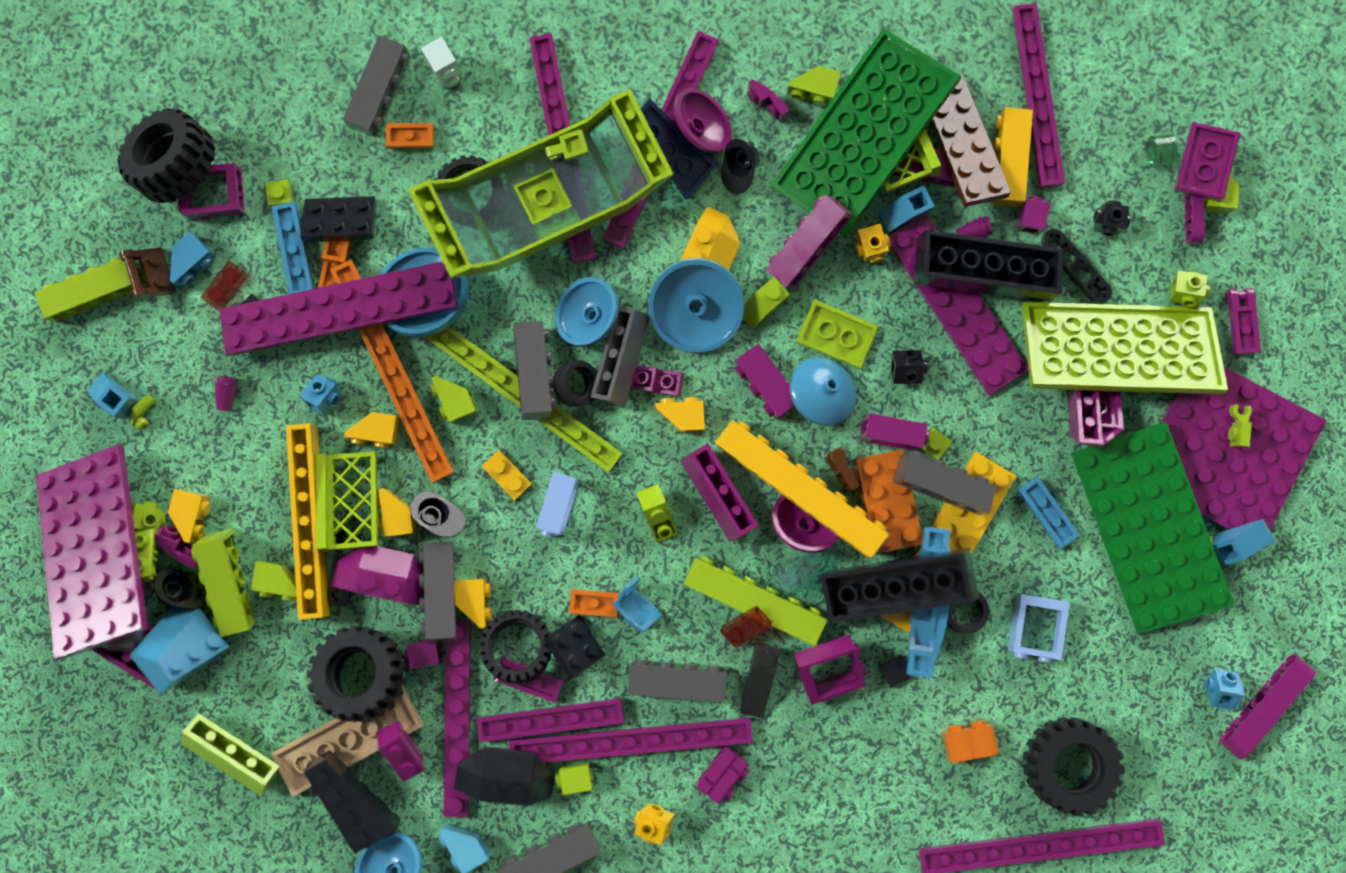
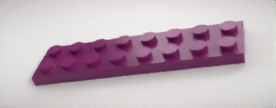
M927 214L913 220L888 236L891 249L913 282L916 239L925 230L937 231ZM916 285L987 395L994 393L1028 371V367L979 293Z

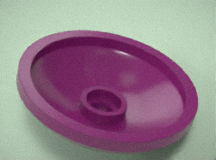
M688 88L678 94L674 101V115L676 123L685 138L700 150L710 153L723 151L732 138V130L729 119L722 107L710 95L698 89Z
M783 495L776 501L772 510V524L776 534L789 547L805 553H819L831 548L840 538Z

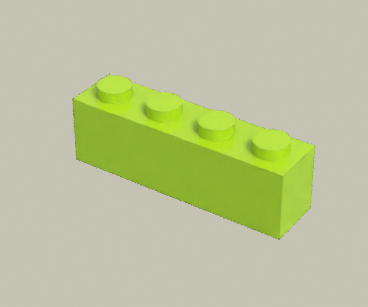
M120 257L109 260L108 264L92 266L87 269V272L80 275H69L62 282L46 284L41 290L34 293L44 319L57 322L131 293L133 288L125 263L121 261Z
M199 713L182 732L181 744L260 796L265 794L278 776L279 765Z

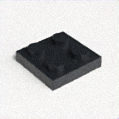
M581 615L573 618L543 638L569 680L605 656V653Z

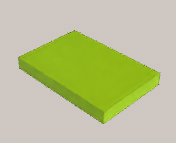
M814 299L795 343L861 370L879 326Z

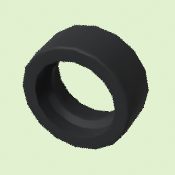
M573 361L561 365L555 372L553 379V388L557 398L569 407L585 406L592 403L595 399L590 396L597 375L596 369L585 361ZM573 370L579 371L585 381L584 393L580 398H576L569 389L568 379Z
M978 592L979 598L975 600L979 608L976 620L966 625L954 620L950 605L947 626L956 632L967 634L980 630L985 626L989 618V606L986 598Z

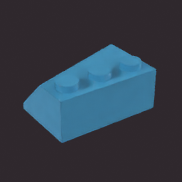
M177 606L171 607L130 656L161 695L218 660L229 648V645L199 608L188 609Z

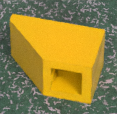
M698 397L684 398V402H675L674 398L660 399V403H656V411L678 431L701 432L705 430L703 401H698Z
M371 412L345 431L344 437L351 439L353 444L365 445L366 441L375 442L374 447L389 449V444L396 445L400 417Z
M382 488L379 489L378 509H381L382 518L379 519L380 532H384V537L417 533L416 521L410 512L411 506L389 489Z
M174 489L168 514L184 542L196 543L198 539L202 538L204 533V525L202 524L204 517L210 512V497Z
M487 579L455 580V605L479 628H486L488 622L492 620V609L487 607V598H491V584H487Z

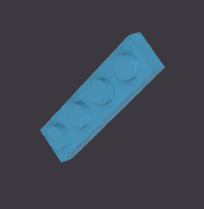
M293 201L271 206L289 294L315 289L306 244L302 242L300 237L301 220L297 203Z

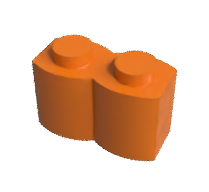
M975 720L970 722L971 726L962 728L961 724L947 726V730L942 731L947 761L957 763L999 754L993 725L986 723L985 720Z

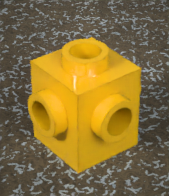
M881 224L858 230L855 234L857 242L854 244L855 251L858 257H862L863 262L870 260V263H876L884 259L891 244L888 235L883 233Z
M648 804L642 811L639 810L636 814L634 824L637 826L634 835L641 837L645 842L656 843L661 846L670 835L675 814L664 810L659 805Z

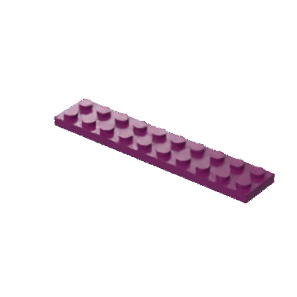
M442 261L221 308L219 312L225 355L234 356L458 309L454 278L450 277Z

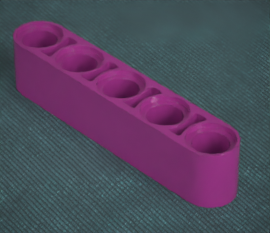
M1292 654L1285 659L1286 663L1283 662L1270 677L1271 681L1268 680L1255 695L1256 699L1253 698L1239 714L1241 717L1237 716L1224 732L1225 736L1223 734L1220 736L1219 743L1239 760L1244 759L1253 751L1314 678L1316 671L1297 654Z

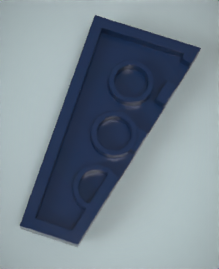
M649 98L640 109L673 172L671 179L684 199L687 200L717 164L703 150L691 144L682 134L678 125Z

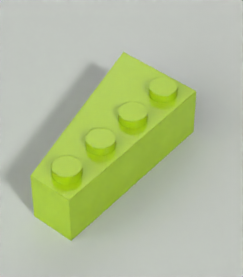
M234 528L206 534L192 545V557L198 563L200 569L199 580L202 585H205L207 591L206 602L209 608H212L214 614L213 624L215 629L219 630L221 637L250 630L255 624L248 591L243 592L246 580L244 571L238 569L237 565L239 562L238 557H240L239 548L234 547L231 537L236 536Z

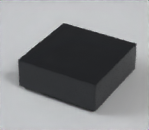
M897 655L878 665L890 688L912 677L906 674L907 666L901 655Z

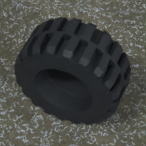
M170 108L163 109L162 111L157 110L152 112L151 116L142 118L138 125L135 124L132 127L131 133L125 136V142L119 149L118 168L122 178L150 201L172 203L176 202V199L187 197L189 192L193 193L197 189V185L200 182H204L207 172L210 173L212 169L211 163L215 160V146L212 136L186 112Z
M350 626L349 629L343 627L336 630V635L331 633L324 638L326 642L324 644L319 643L315 648L317 654L315 657L311 656L309 660L312 668L307 670L306 678L311 679V683L307 686L309 692L315 694L312 697L314 703L321 706V711L325 714L332 715V718L349 722H369L372 718L384 716V710H391L395 706L394 699L401 698L403 694L400 691L401 685H406L407 678L403 677V672L408 671L407 663L402 662L404 654L402 650L397 649L398 644L393 639L388 638V635L368 627ZM360 651L367 652L373 657L376 666L374 682L361 696L349 697L343 692L340 685L342 666L353 654Z
M1060 717L1057 718L1056 722L1050 720L1044 723L1046 726L1044 729L1038 727L1033 732L1036 735L1035 739L1029 738L1026 744L1030 747L1029 751L1023 753V759L1027 761V765L1023 766V772L1028 776L1026 781L1029 787L1034 790V794L1053 809L1066 815L1070 813L1073 816L1082 817L1084 812L1088 815H1093L1097 813V807L1102 810L1108 807L1107 801L1110 798L1115 800L1118 796L1115 793L1117 786L1122 788L1124 781L1120 779V774H1125V766L1119 762L1124 758L1122 752L1116 749L1118 744L1114 738L1109 737L1108 732L1104 729L1071 717V719ZM1075 743L1082 744L1091 753L1092 771L1088 779L1080 786L1075 788L1062 787L1057 783L1054 776L1055 759L1066 746Z

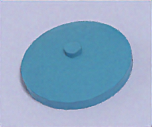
M413 249L393 259L383 269L381 274L442 262V259L437 249ZM467 276L454 278L458 309L386 323V325L400 335L415 338L427 337L443 331L460 316L466 305L469 293Z
M688 258L667 267L657 277L649 297V315L656 332L668 344L686 352H707L725 344L738 330L744 313L743 293L737 279L721 264L704 258Z

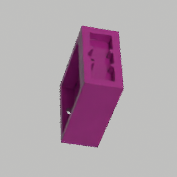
M235 163L212 165L210 173L207 172L206 176L226 174L228 204L192 208L191 192H189L187 197L178 200V209L181 215L189 220L244 215L242 169Z
M869 413L863 417L859 441L917 451L928 444L930 431L927 430L928 424Z
M849 635L794 653L803 687L811 705L866 687L864 676H867V672L863 662H859L858 659L862 657L858 643L853 644ZM848 655L852 670L814 683L810 667Z

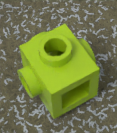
M1178 270L1172 280L1169 302L1182 304L1185 307H1199L1203 299L1208 298L1210 292V285H1207L1208 275H1202L1195 271L1185 272Z
M144 500L142 505L131 501L135 532L153 528L156 532L164 525L166 519L164 516L165 511L158 509L159 504Z

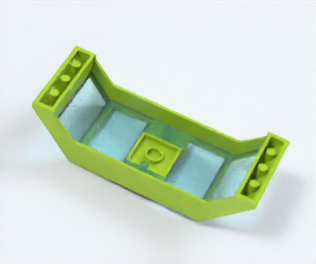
M628 89L608 98L605 104L585 120L459 177L434 181L429 179L409 188L408 192L450 277L457 278L499 271L631 209L673 176V172L633 93ZM579 129L583 130L590 154L569 161L565 159L564 155L555 160H550V157H547L545 148L559 144V136Z

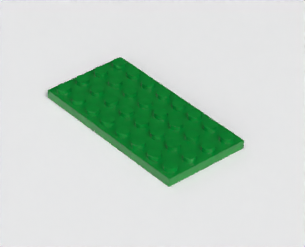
M883 28L771 184V187L808 213L813 211V206L820 197H824L825 194L834 197L854 215L839 233L846 238L962 79L961 75Z
M1166 421L1114 438L1103 447L1090 446L1071 453L1137 634L1234 606L1229 588Z

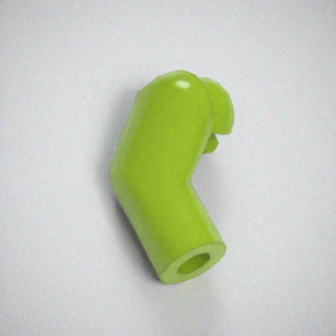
M146 394L131 409L130 422L133 427L136 426L139 430L147 427L148 420L144 418L145 412L156 403L149 394Z

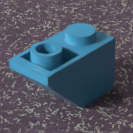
M923 185L901 196L878 211L877 214L887 233H890L925 214H929L935 206Z
M191 231L172 247L170 281L181 288L190 285L195 280V275L201 270L208 269L213 264L212 260L216 257L207 245Z
M104 372L98 376L87 390L94 402L113 417L125 420L131 414L132 407L139 401L138 398Z
M1261 519L1219 532L1212 545L1220 564L1225 566L1245 560L1273 543L1275 539L1265 521Z

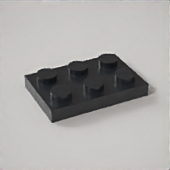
M375 196L305 199L300 234L302 242L374 239L377 205Z

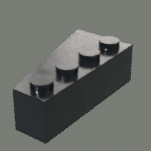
M331 750L307 763L303 771L304 775L354 854L398 830L401 818L386 807V803L380 797L377 798L363 781L360 782Z

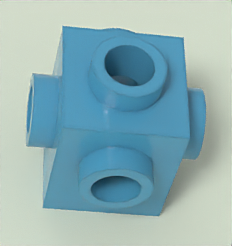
M317 374L312 381L308 382L305 390L299 397L308 408L326 417L339 404L343 395L338 389L339 384L330 377L325 379Z
M1215 668L1210 677H1207L1204 687L1205 691L1208 692L1210 705L1235 711L1245 696L1244 684L1241 682L1239 673Z

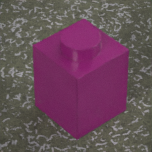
M1036 196L1026 198L1025 203L1020 206L1016 231L1040 235L1046 229L1050 202L1043 201V198Z
M425 640L407 644V649L404 650L405 662L410 665V669L443 662L440 643H426Z

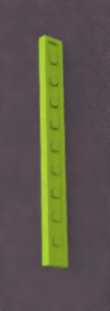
M450 326L437 334L425 337L520 407L517 375ZM556 404L555 410L551 412L550 419H536L608 473L623 455V453Z

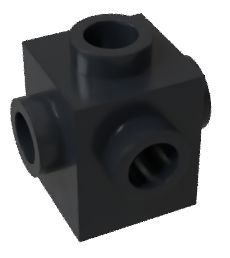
M1114 200L1104 203L1094 213L1093 222H1095L1093 231L1100 232L1104 236H1117L1127 229L1130 224L1131 215H1128L1130 207Z
M921 350L892 351L890 371L893 384H922L923 374H927L928 365L927 360H923Z

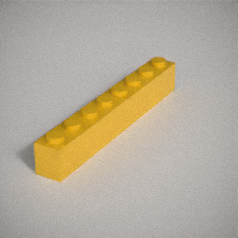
M732 420L715 441L719 449L868 559L872 560L889 538V534L886 533L887 528L877 520L874 523L866 518L868 514L858 506L854 508L846 503L848 501L846 497L837 491L833 494L827 490L828 485L818 477L815 480L807 475L809 471L799 463L796 465L790 463L787 454L780 449H777L775 452L769 447L770 442L760 435L756 438L749 433L751 429L740 421L737 424Z
M310 423L286 425L298 620L323 618L330 616V605L328 600L326 553L316 549V454H320L318 426Z

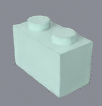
M442 37L421 48L443 88L446 86L453 87L459 83L460 78L463 77Z

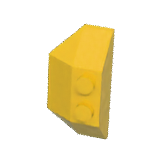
M707 206L697 222L681 260L688 258L709 259L729 270L741 245L729 216Z

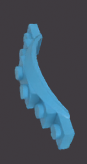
M924 527L922 548L919 551V556L950 551L948 546L950 530ZM950 605L910 611L909 654L906 674L933 677L934 662L941 648Z

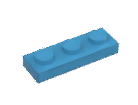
M1038 476L1016 490L1058 549H1062L1080 536Z

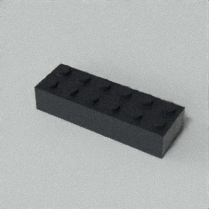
M925 230L916 239L914 284L1050 302L1062 294L1063 249Z
M969 548L829 570L820 574L829 623L970 603L979 598Z

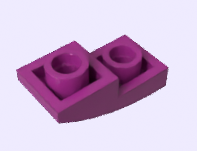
M753 79L748 82V91L746 93L753 104L757 103L759 108L768 104V112L773 118L777 117L779 122L788 118L790 110L773 91Z
M636 366L631 389L681 397L684 373Z
M163 525L155 532L154 539L164 551L192 569L197 567L198 563L192 557V545L183 544L184 540L176 528Z

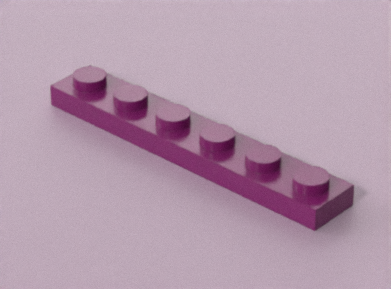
M621 698L477 717L479 742L624 723Z

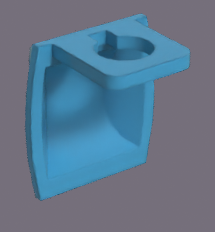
M637 576L625 586L617 600L613 603V606L630 626H634L640 632H644L662 614L647 598L634 589L640 581V578Z

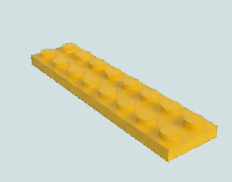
M973 452L964 470L968 472L967 475L972 477L980 476L989 480L988 483L997 486L989 514L976 515L944 502L930 527L950 530L948 545L950 551L969 548L970 554H972L1016 478V475L977 452ZM922 544L919 545L913 557L919 556ZM910 611L879 615L904 631L910 632Z

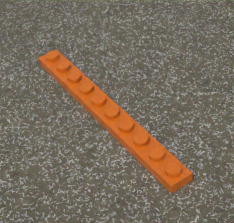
M352 259L330 269L336 284L362 279ZM384 324L358 329L431 482L434 483L455 473Z

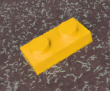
M500 450L482 465L514 501L532 485Z

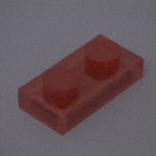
M228 260L200 298L219 311V309L227 306L249 277V274Z
M755 606L723 624L720 633L736 648L770 629L772 621L758 606Z

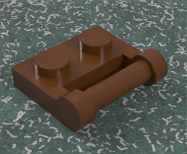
M162 247L142 250L128 249L119 252L120 259L125 263L133 288L131 291L133 299L171 295L176 292L175 285L170 281V270ZM134 260L139 262L147 288L142 286Z
M836 448L827 454L826 461L843 490L849 492L860 486L857 482L860 480V477L853 467L849 468L845 462L846 452L841 448Z

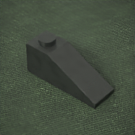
M755 642L739 713L763 719L781 651L779 647Z

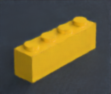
M1004 107L995 118L994 127L998 129V136L994 138L993 149L996 152V157L1011 194L1008 198L992 201V205L1020 207L1026 201L1033 110Z

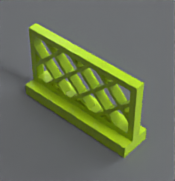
M926 130L923 131L915 142L912 153H907L905 158L909 159L905 169L896 168L895 171L902 174L900 180L890 185L887 181L884 187L886 192L889 193L931 175V177L941 174L940 161ZM912 160L922 163L924 171L919 173L908 171Z
M377 452L327 455L326 453L316 454V549L327 553L334 552V550L379 547ZM370 458L371 466L365 473L356 467L362 459ZM345 460L349 466L339 475L335 471V461ZM354 468L362 476L351 486L344 478ZM366 479L371 483V490L363 496L356 489ZM343 481L350 489L340 499L335 494V488ZM355 492L362 500L351 509L345 501ZM367 503L371 507V514L363 520L356 512ZM343 505L350 513L340 522L335 518V512ZM353 516H356L362 524L352 533L345 527V524ZM367 526L372 531V541L362 542L356 536ZM343 528L350 537L344 543L336 544V534Z

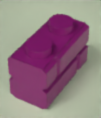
M395 721L377 732L378 749L402 781H407L425 770L421 751L399 721Z
M724 745L696 781V787L717 804H720L722 800L727 802L735 791L732 788L737 781L742 782L748 775L749 770L747 768L749 764L730 747Z

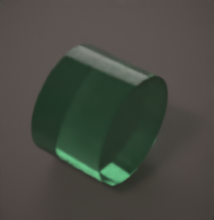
M1173 134L1150 136L1148 138L1146 154L1147 162L1150 166L1173 164L1176 161L1178 149L1177 141Z

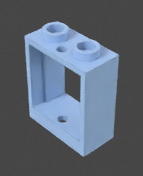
M556 472L552 473L536 528L541 529V535L557 538V535L564 534L580 482L577 478Z
M1016 593L1008 651L1015 652L1014 657L1029 659V655L1038 656V661L1053 663V659L1062 660L1070 602ZM1026 605L1058 610L1052 652L1020 647Z

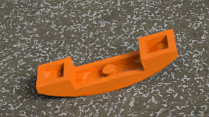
M350 240L325 241L321 257L324 262L318 288L336 284L330 269L349 260Z

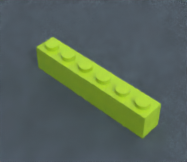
M701 556L700 560L694 559L684 580V585L816 646L827 622V619L822 617L824 612L811 606L808 611L800 607L802 602L792 597H788L787 600L778 597L779 591L768 586L763 590L757 587L758 581L747 576L742 580L735 576L736 571L726 566H723L722 570L713 566L715 561Z

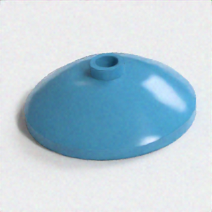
M596 277L583 278L570 285L559 299L555 312L556 328L560 336L568 343L580 347L593 345L603 339L612 329L618 314V298L610 284Z
M824 357L810 358L802 362L791 376L790 395L799 413L810 422L822 426H832L841 423L852 413L856 404V388L849 373L837 362Z
M393 832L361 851L354 873H395L397 869L398 873H421V853L416 843L410 837L399 832Z

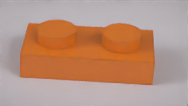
M386 123L387 149H434V124Z
M571 589L569 613L617 617L618 611L614 608L613 603L619 597V593Z

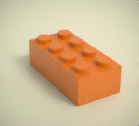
M903 449L852 460L854 469L860 477V480L857 481L860 485L858 489L862 508L868 514L866 518L873 523L876 520L882 523L887 528L886 533L889 534V538L877 553L922 544L923 538L913 492L909 488L893 483L900 455L904 454Z

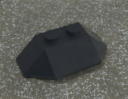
M484 747L457 763L454 788L480 802L529 806L551 798L555 774L533 751Z

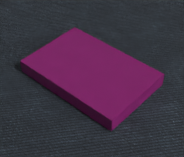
M1192 122L1174 191L1222 202L1225 197L1241 132Z

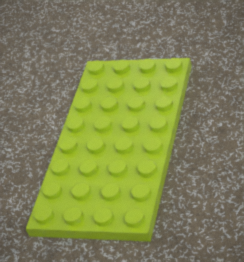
M1023 302L1022 304L1031 389L1225 394L1228 390L1212 307Z

